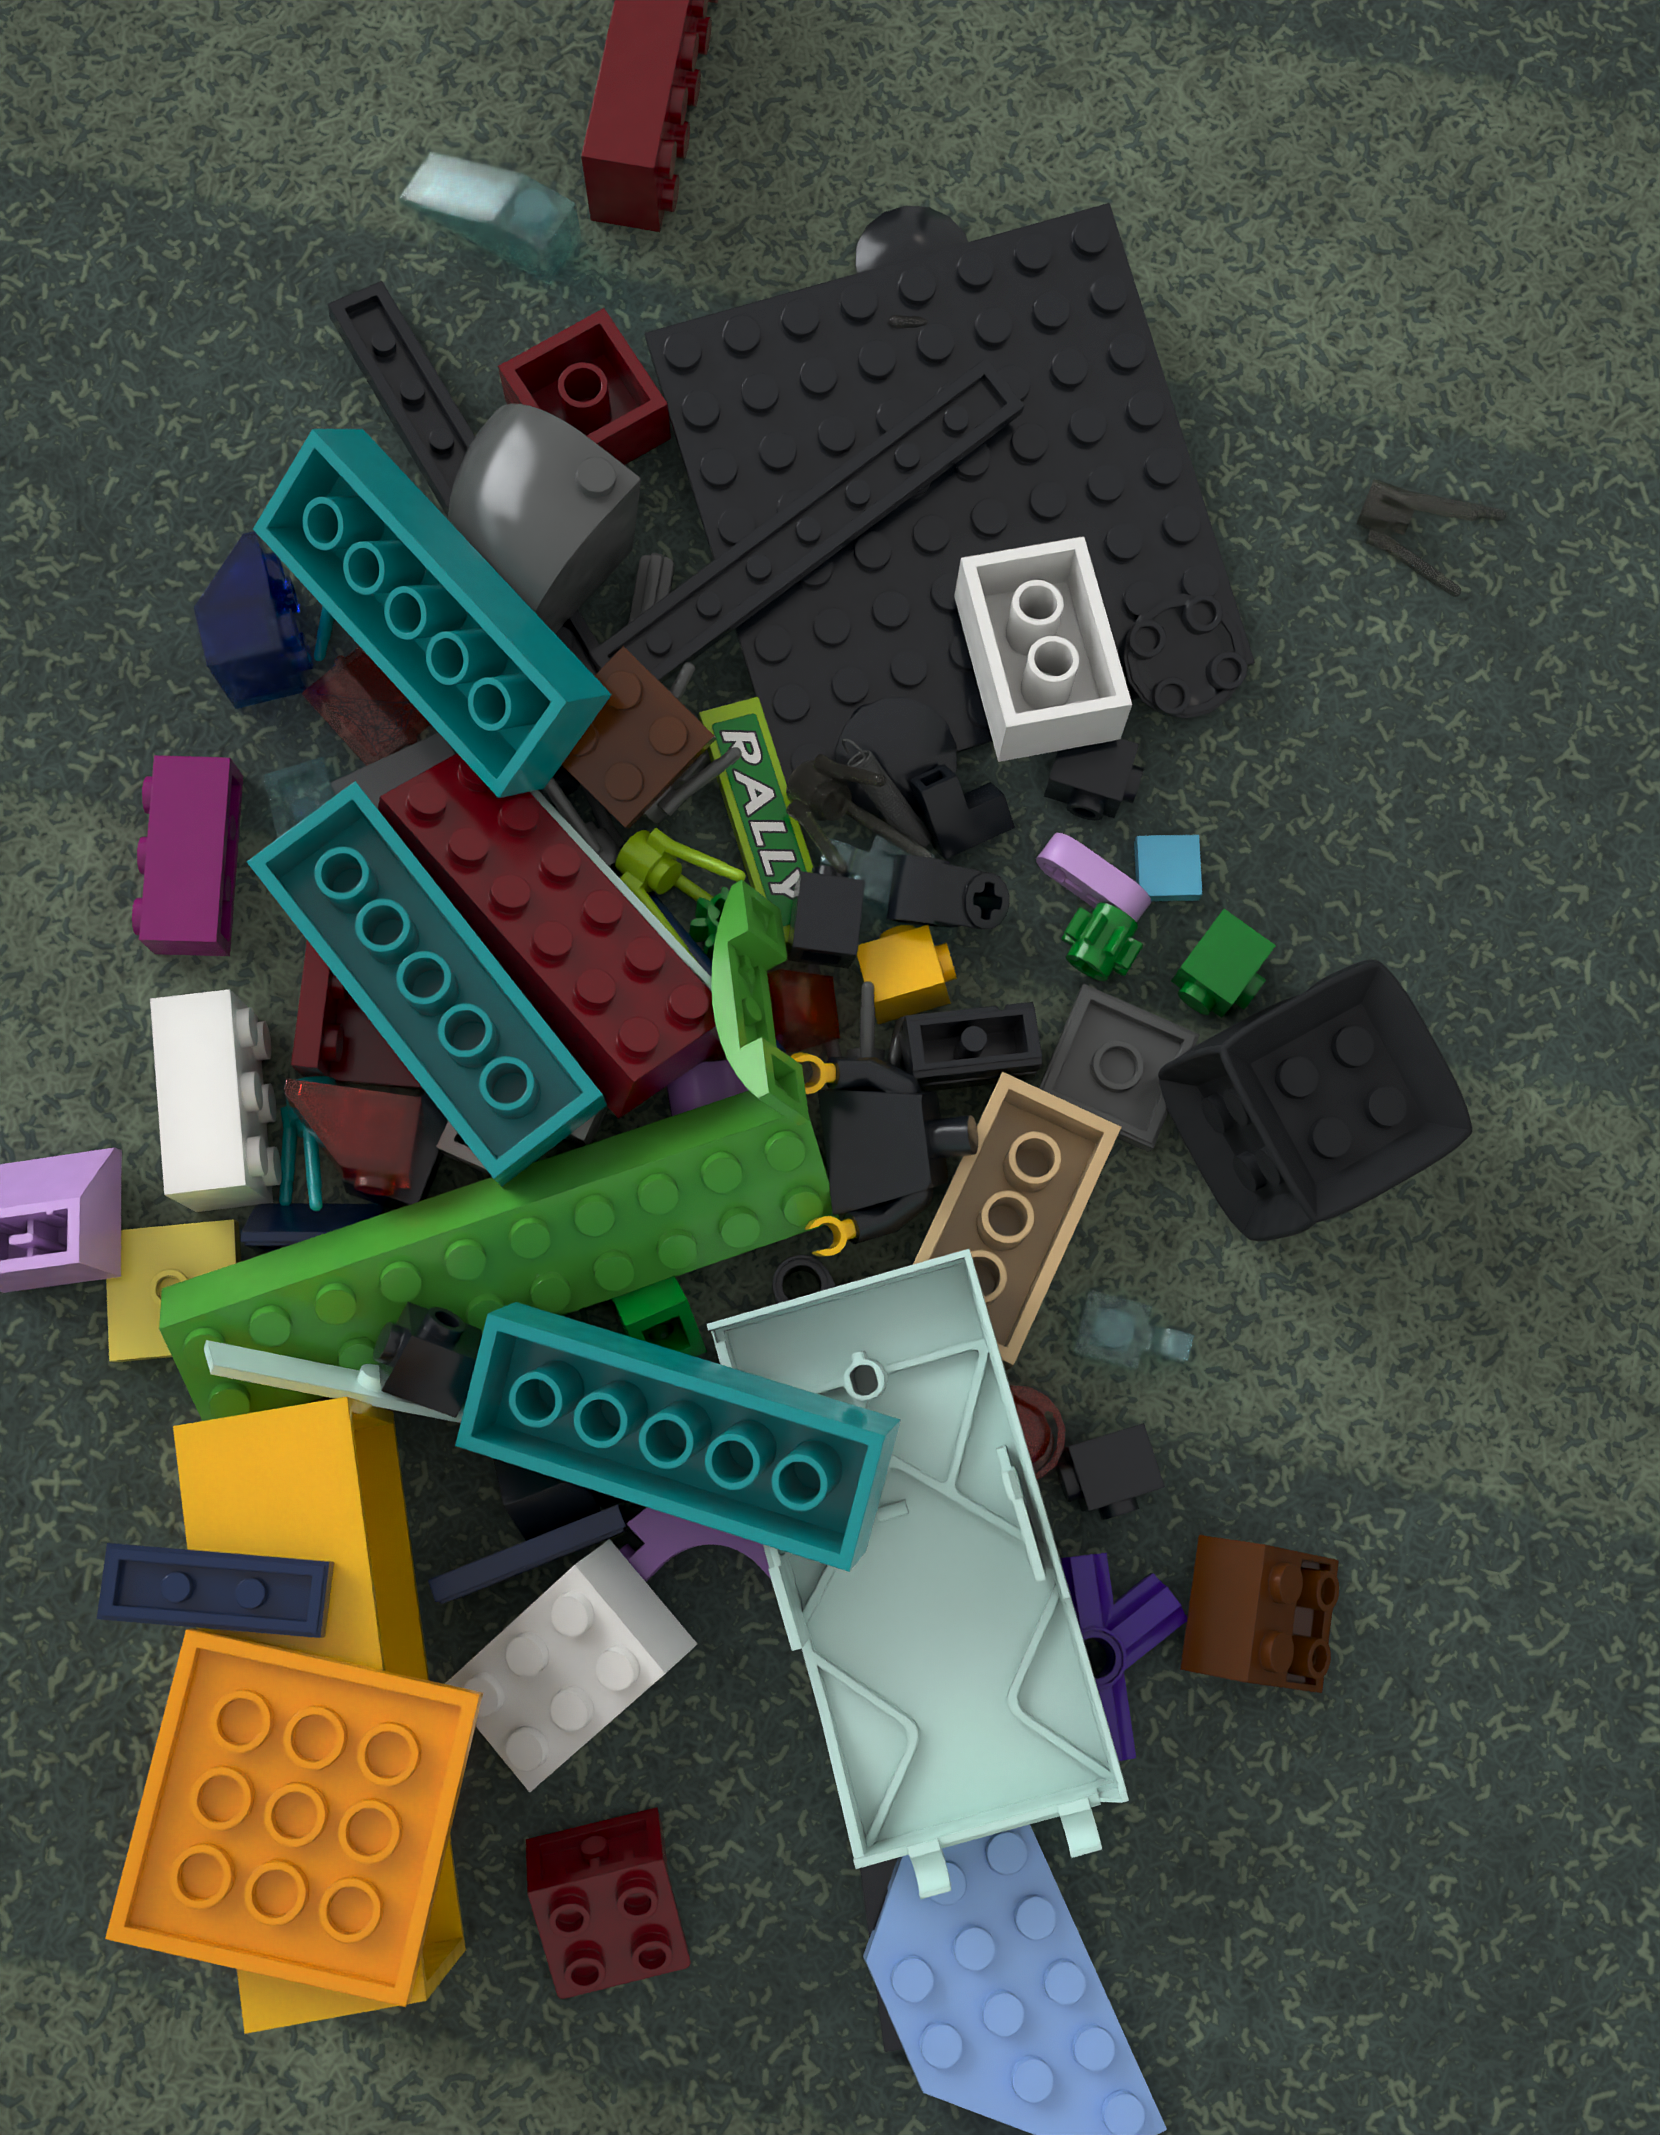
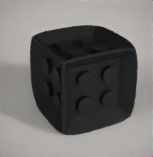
M1373 959L1363 960L1347 966L1321 979L1303 994L1280 1001L1243 1019L1196 1045L1178 1058L1166 1063L1158 1073L1160 1088L1168 1111L1206 1184L1235 1227L1246 1238L1257 1242L1300 1234L1317 1222L1337 1217L1361 1206L1447 1156L1459 1147L1473 1131L1468 1108L1461 1090L1421 1015L1396 977L1380 961Z

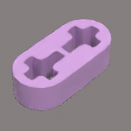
M1055 833L1036 858L1038 866L1045 874L1093 908L1098 903H1107L1124 911L1137 922L1151 904L1150 896L1138 883L1068 835Z

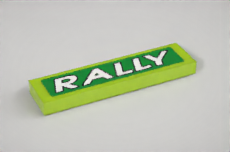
M754 697L699 712L698 720L717 738L707 748L711 763L731 748L738 747L742 752L741 757L716 778L750 885L781 909L785 945L788 946L794 888L801 871L812 873L813 865L759 697Z

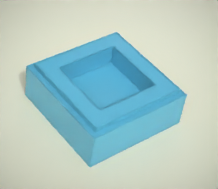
M1199 835L1137 836L1134 841L1136 883L1148 893L1151 901H1199L1202 896Z

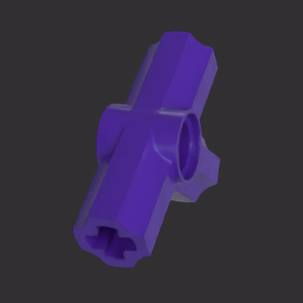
M1107 1553L1060 1558L1083 1639L1085 1641L1092 1638L1098 1641L1104 1647L1107 1655L1105 1668L1095 1677L1118 1760L1136 1758L1124 1671L1187 1621V1616L1173 1593L1154 1573L1148 1574L1121 1597L1113 1601Z

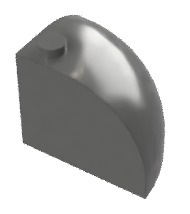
M507 404L494 412L469 446L453 485L448 520L556 634L633 550L641 478L589 437L560 418L529 405Z

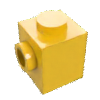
M913 925L896 926L883 932L879 937L880 939L858 945L857 958L864 982L870 981L874 985L875 1017L878 1024L951 1004L945 982L956 980L957 977L947 942L934 946L928 925L918 928Z

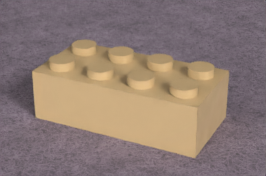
M1002 1072L977 1125L978 1151L975 1155L962 1157L913 1264L970 1249L1003 1364L1007 1371L1014 1365L1120 1132L1121 1126Z

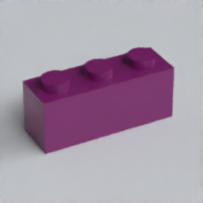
M154 755L152 776H146L143 781L142 803L145 813L149 814L148 835L147 837L142 836L139 839L137 847V864L140 874H144L142 898H136L133 903L132 927L135 935L139 936V940L154 954L230 956L244 777L231 758Z

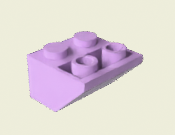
M108 1148L0 1164V1292L6 1293L121 1277L122 1150Z

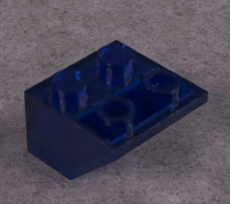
M255 531L245 533L241 536L194 606L207 667L235 709L308 692L303 671L313 669L312 657L306 637L303 632H298L293 615L299 613L300 608L291 577H285L281 560L274 552L267 553Z

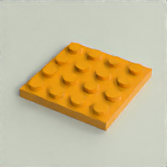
M186 1629L105 1939L406 2007L411 2000L483 1693L200 1629Z

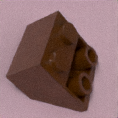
M1199 1535L1180 1670L1252 1684L1322 1693L1324 1676L1329 1669L1331 1661V1651L1328 1643L1332 1612L1339 1597V1582L1337 1578L1339 1560L1265 1544Z

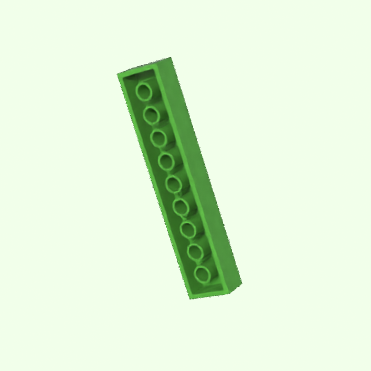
M748 1090L532 1163L503 1187L491 1177L162 1288L159 1330L202 1421L301 1405L324 1397L211 1375L204 1353L206 1340L360 1371L361 1366L364 1364L379 1365V1362L373 1359L374 1347L378 1336L386 1323L392 1322L396 1324L407 1302L427 1309L431 1307L447 1309L459 1316L464 1323L481 1329L483 1334L487 1314L514 1302L562 1316L669 1277H676L819 1228L815 1227L805 1230L808 1222L815 1218L832 1216L840 1220L839 1214L833 1215L830 1184L810 1117L808 1122L798 1126L759 1100Z

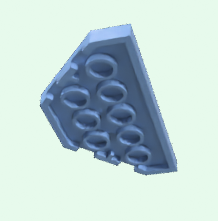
M1030 1824L942 1848L950 1877L951 1891L920 1899L918 1882L909 1855L898 1857L887 1887L888 1892L875 1930H872L863 1958L923 2093L1034 2135H1158L1166 2131L1167 2128Z

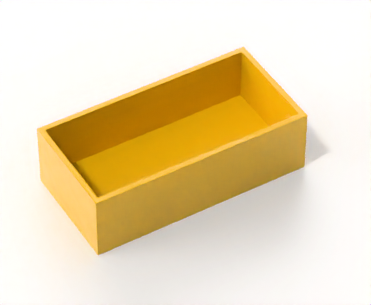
M342 1397L173 1426L187 1549L334 1562L325 1637L314 1638L208 1628L197 1629L429 1680L393 1411L375 1407L372 1404L350 1397ZM449 1836L414 1988L408 2004L427 2001L466 1950L451 1836ZM237 1969L244 2034L398 2006Z

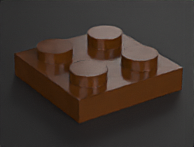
M623 646L595 675L600 683L612 694L564 760L562 766L625 828L630 829L717 738Z

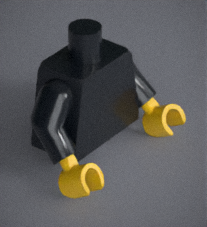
M803 1052L794 1053L790 1056L797 1062L808 1061L813 1068L812 1078L805 1084L806 1094L818 1091L833 1215L845 1213L843 1221L832 1216H824L808 1222L805 1230L819 1227L823 1224L831 1229L834 1238L829 1248L812 1252L813 1255L818 1257L832 1256L841 1252L847 1240L853 1244H858L898 1232L931 1204L933 1187L947 1183L948 1170L946 1158L975 1155L977 1153L978 1132L973 1116L941 1118L937 1093L934 1091H921L920 1084L915 1076L877 1057H830L824 1063L817 1056ZM826 1083L829 1089L820 1090Z

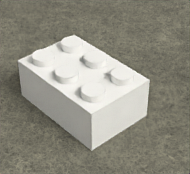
M1084 536L961 558L954 597L998 762L1120 740L1132 707V702Z
M230 989L151 998L164 1195L195 1212L273 1203L272 1186L281 1184L282 1171L277 1147L268 1146L267 1123L276 1121L277 1110L272 1085L263 1084L261 1060L271 1058V1038L266 1021L258 1022V1016L254 1013L253 1009L244 1004Z
M609 1539L569 1569L445 1684L483 1693L476 1727L526 1789L531 1792L666 1674L697 1643Z

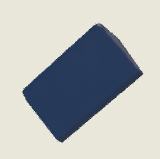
M280 1203L257 1204L241 1231V1242L257 1252H271L384 1214L385 1209L384 1206L377 1204L323 1203L321 1210L313 1211L310 1209L309 1203H291L288 1206H282Z

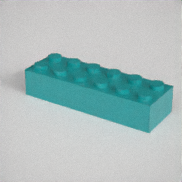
M363 429L311 430L253 530L498 798L544 789L612 694Z
M356 781L247 861L255 874L501 1187L607 1106L600 1090Z
M514 1302L487 1314L455 1446L850 1572L867 1550L901 1419Z

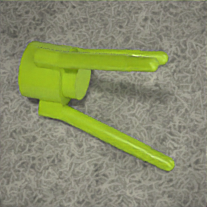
M655 828L651 833L647 830H641L629 838L617 856L615 867L622 874L620 879L695 959L687 945L647 892L655 891L661 895L674 885L696 902L699 897L711 901L712 895L681 874L682 864L677 861V858L735 882L744 881L746 875L738 868L672 840L658 828Z

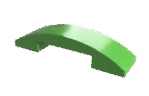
M740 880L730 888L719 920L714 943L711 990L715 1024L727 1060L744 1086L759 1100L800 1126L809 1121L803 1069L800 1063L776 1046L767 976L768 970L788 960L781 909L745 881Z

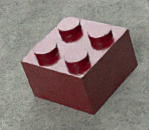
M605 308L498 366L507 404L529 405L560 418L589 437L623 465L671 439L668 403Z

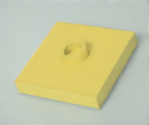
M232 1219L121 1230V1277L106 1279L109 1361L126 1362L172 1357L159 1330L162 1288L241 1262L238 1221Z

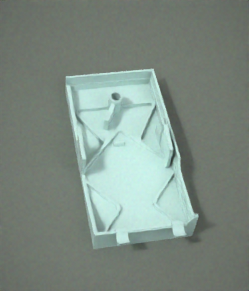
M970 1249L708 1323V1331L712 1332L721 1365L901 1419L868 1547L850 1572L763 1545L769 1565V1574L791 1650L794 1651L802 1648L823 1726L852 1848L855 1869L909 1855L916 1874L920 1899L951 1891L950 1877L942 1848L1060 1816L1071 1858L1102 1850L1091 1807L1101 1805V1802L1123 1803L1129 1801Z

